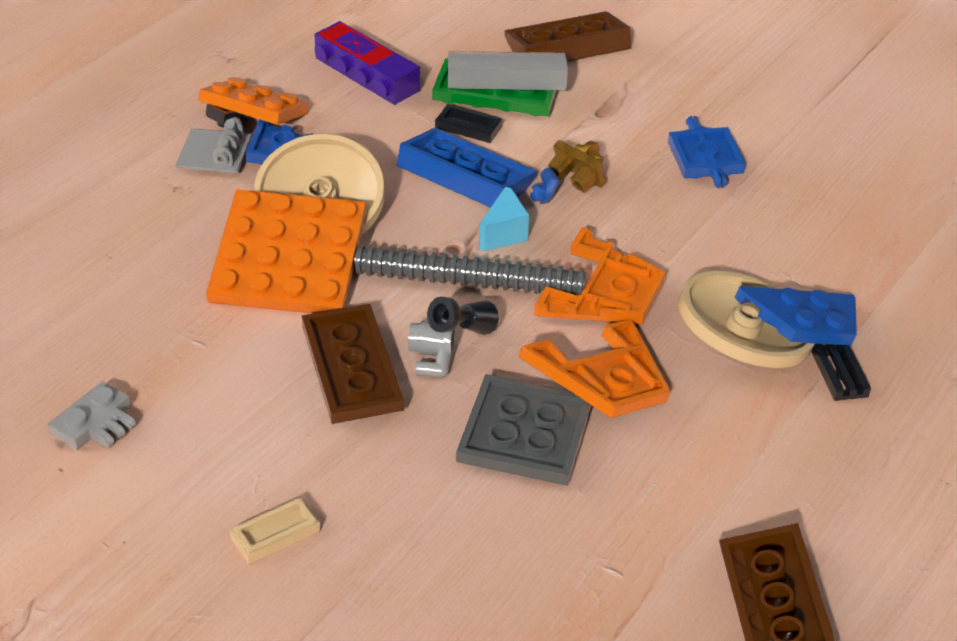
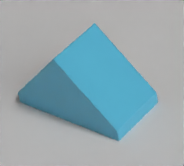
M505 187L481 221L479 230L480 250L487 251L528 241L529 214L511 188Z

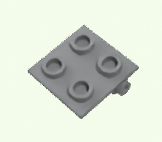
M235 117L225 122L223 131L191 129L176 163V168L238 173L250 142L251 134L243 133V125Z

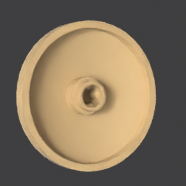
M332 134L307 135L283 144L271 153L261 165L254 183V191L366 202V215L361 235L378 218L385 197L383 174L374 156L361 144L349 138Z
M727 271L702 272L687 280L678 300L679 312L691 331L712 348L736 360L768 368L792 367L808 358L815 343L789 341L775 327L758 317L759 307L752 302L741 304L735 298L739 286L777 288L753 277Z

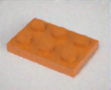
M230 77L225 82H214L212 86L200 89L199 101L276 125L307 114L309 103L299 100L298 96L292 93L279 94L272 92V88L269 86L248 85L245 79Z

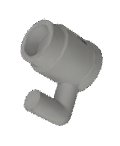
M428 321L411 323L408 339L409 351H416L422 355L436 356L435 363L416 362L415 374L417 376L445 377L448 374L450 358L454 350L455 329L450 332L441 333L434 331Z

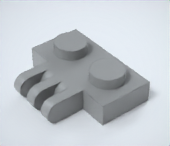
M102 381L48 423L50 434L75 450L80 449L90 440L108 449L114 444L113 438L119 440L125 435V430L130 431L136 426L135 420L125 413L131 407L130 398L128 395Z

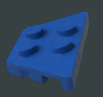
M739 286L735 295L736 300L741 304L752 302L759 307L758 317L775 327L781 335L791 342L851 346L857 335L856 299L853 294L827 293L821 290L801 291L792 288L774 289Z

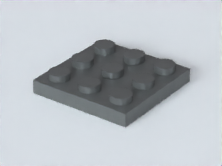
M485 374L456 451V462L568 486L592 405L571 391Z

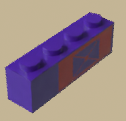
M338 21L314 34L316 59L388 102L396 105L420 91V66L345 23Z

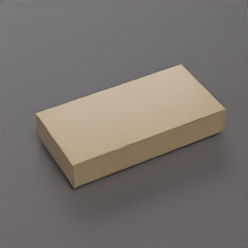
M299 497L231 528L230 536L250 565L320 532V522L303 499Z

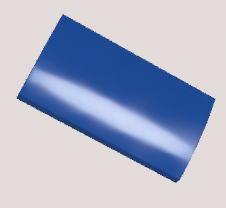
M438 128L430 129L400 143L398 167L490 208L505 187L511 188L517 198H519L537 176V170Z

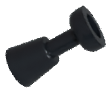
M440 296L430 303L427 311V320L430 327L434 331L441 333L453 331L459 324V326L469 331L488 335L495 330L499 319L498 310L495 305L485 300L459 307L454 299Z

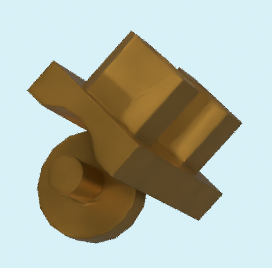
M558 140L553 145L555 156L548 164V167L555 171L559 180L563 179L570 171L575 173L571 177L572 185L583 193L594 184L600 188L606 184L607 179L602 176L604 157L599 154L600 146L598 143L590 140L584 145L578 143L575 147H572Z

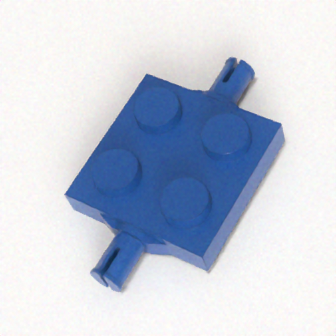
M690 116L686 119L689 129L669 132L668 144L684 179L710 176L716 188H720V186L724 188L728 183L725 176L744 173L746 163L728 127H703L697 116H694V118Z

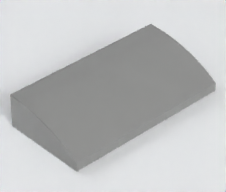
M448 51V88L566 90L568 67L565 53Z

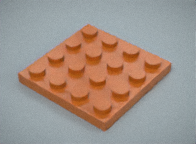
M236 189L207 288V302L304 313H319L345 308L354 269L355 252L359 246L366 215V202Z

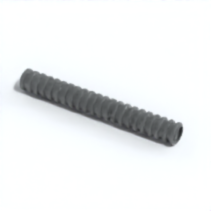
M361 244L356 249L354 258V270L357 275L366 272L367 276H372L373 273H376L378 277L387 274L388 278H393L394 275H397L398 279H403L404 276H407L409 280H414V277L422 282L425 279H429L431 283L439 280L440 284L450 281L451 285L460 282L461 286L471 283V287L481 284L482 288H487V285H490L492 289L496 290L499 286L505 291L508 288H513L514 292L524 289V293L534 290L535 294H539L547 286L574 295H581L586 281L584 268L574 271V267L564 270L563 266L554 269L553 265H548L545 268L539 263L536 267L532 266L530 262H527L526 265H521V261L511 264L510 260L500 263V259H495V262H490L489 258L480 261L479 257H474L473 260H470L469 256H464L461 259L455 254L451 258L446 253L438 256L436 252H433L432 255H427L426 251L417 254L416 250L407 253L406 249H401L400 252H396L395 248H390V251H386L385 247H380L377 250L375 246H369V249Z

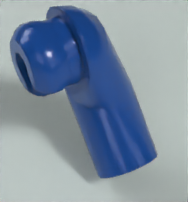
M551 168L542 170L540 177L543 185H533V192H530V198L533 201H540V204L548 203L559 186V179Z

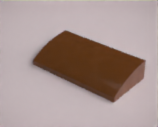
M607 11L504 30L505 38L512 52L565 53L567 61L631 49L630 27Z
M798 523L719 540L745 641H835Z

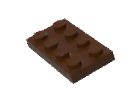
M370 304L301 316L304 334L332 424L404 411V398Z

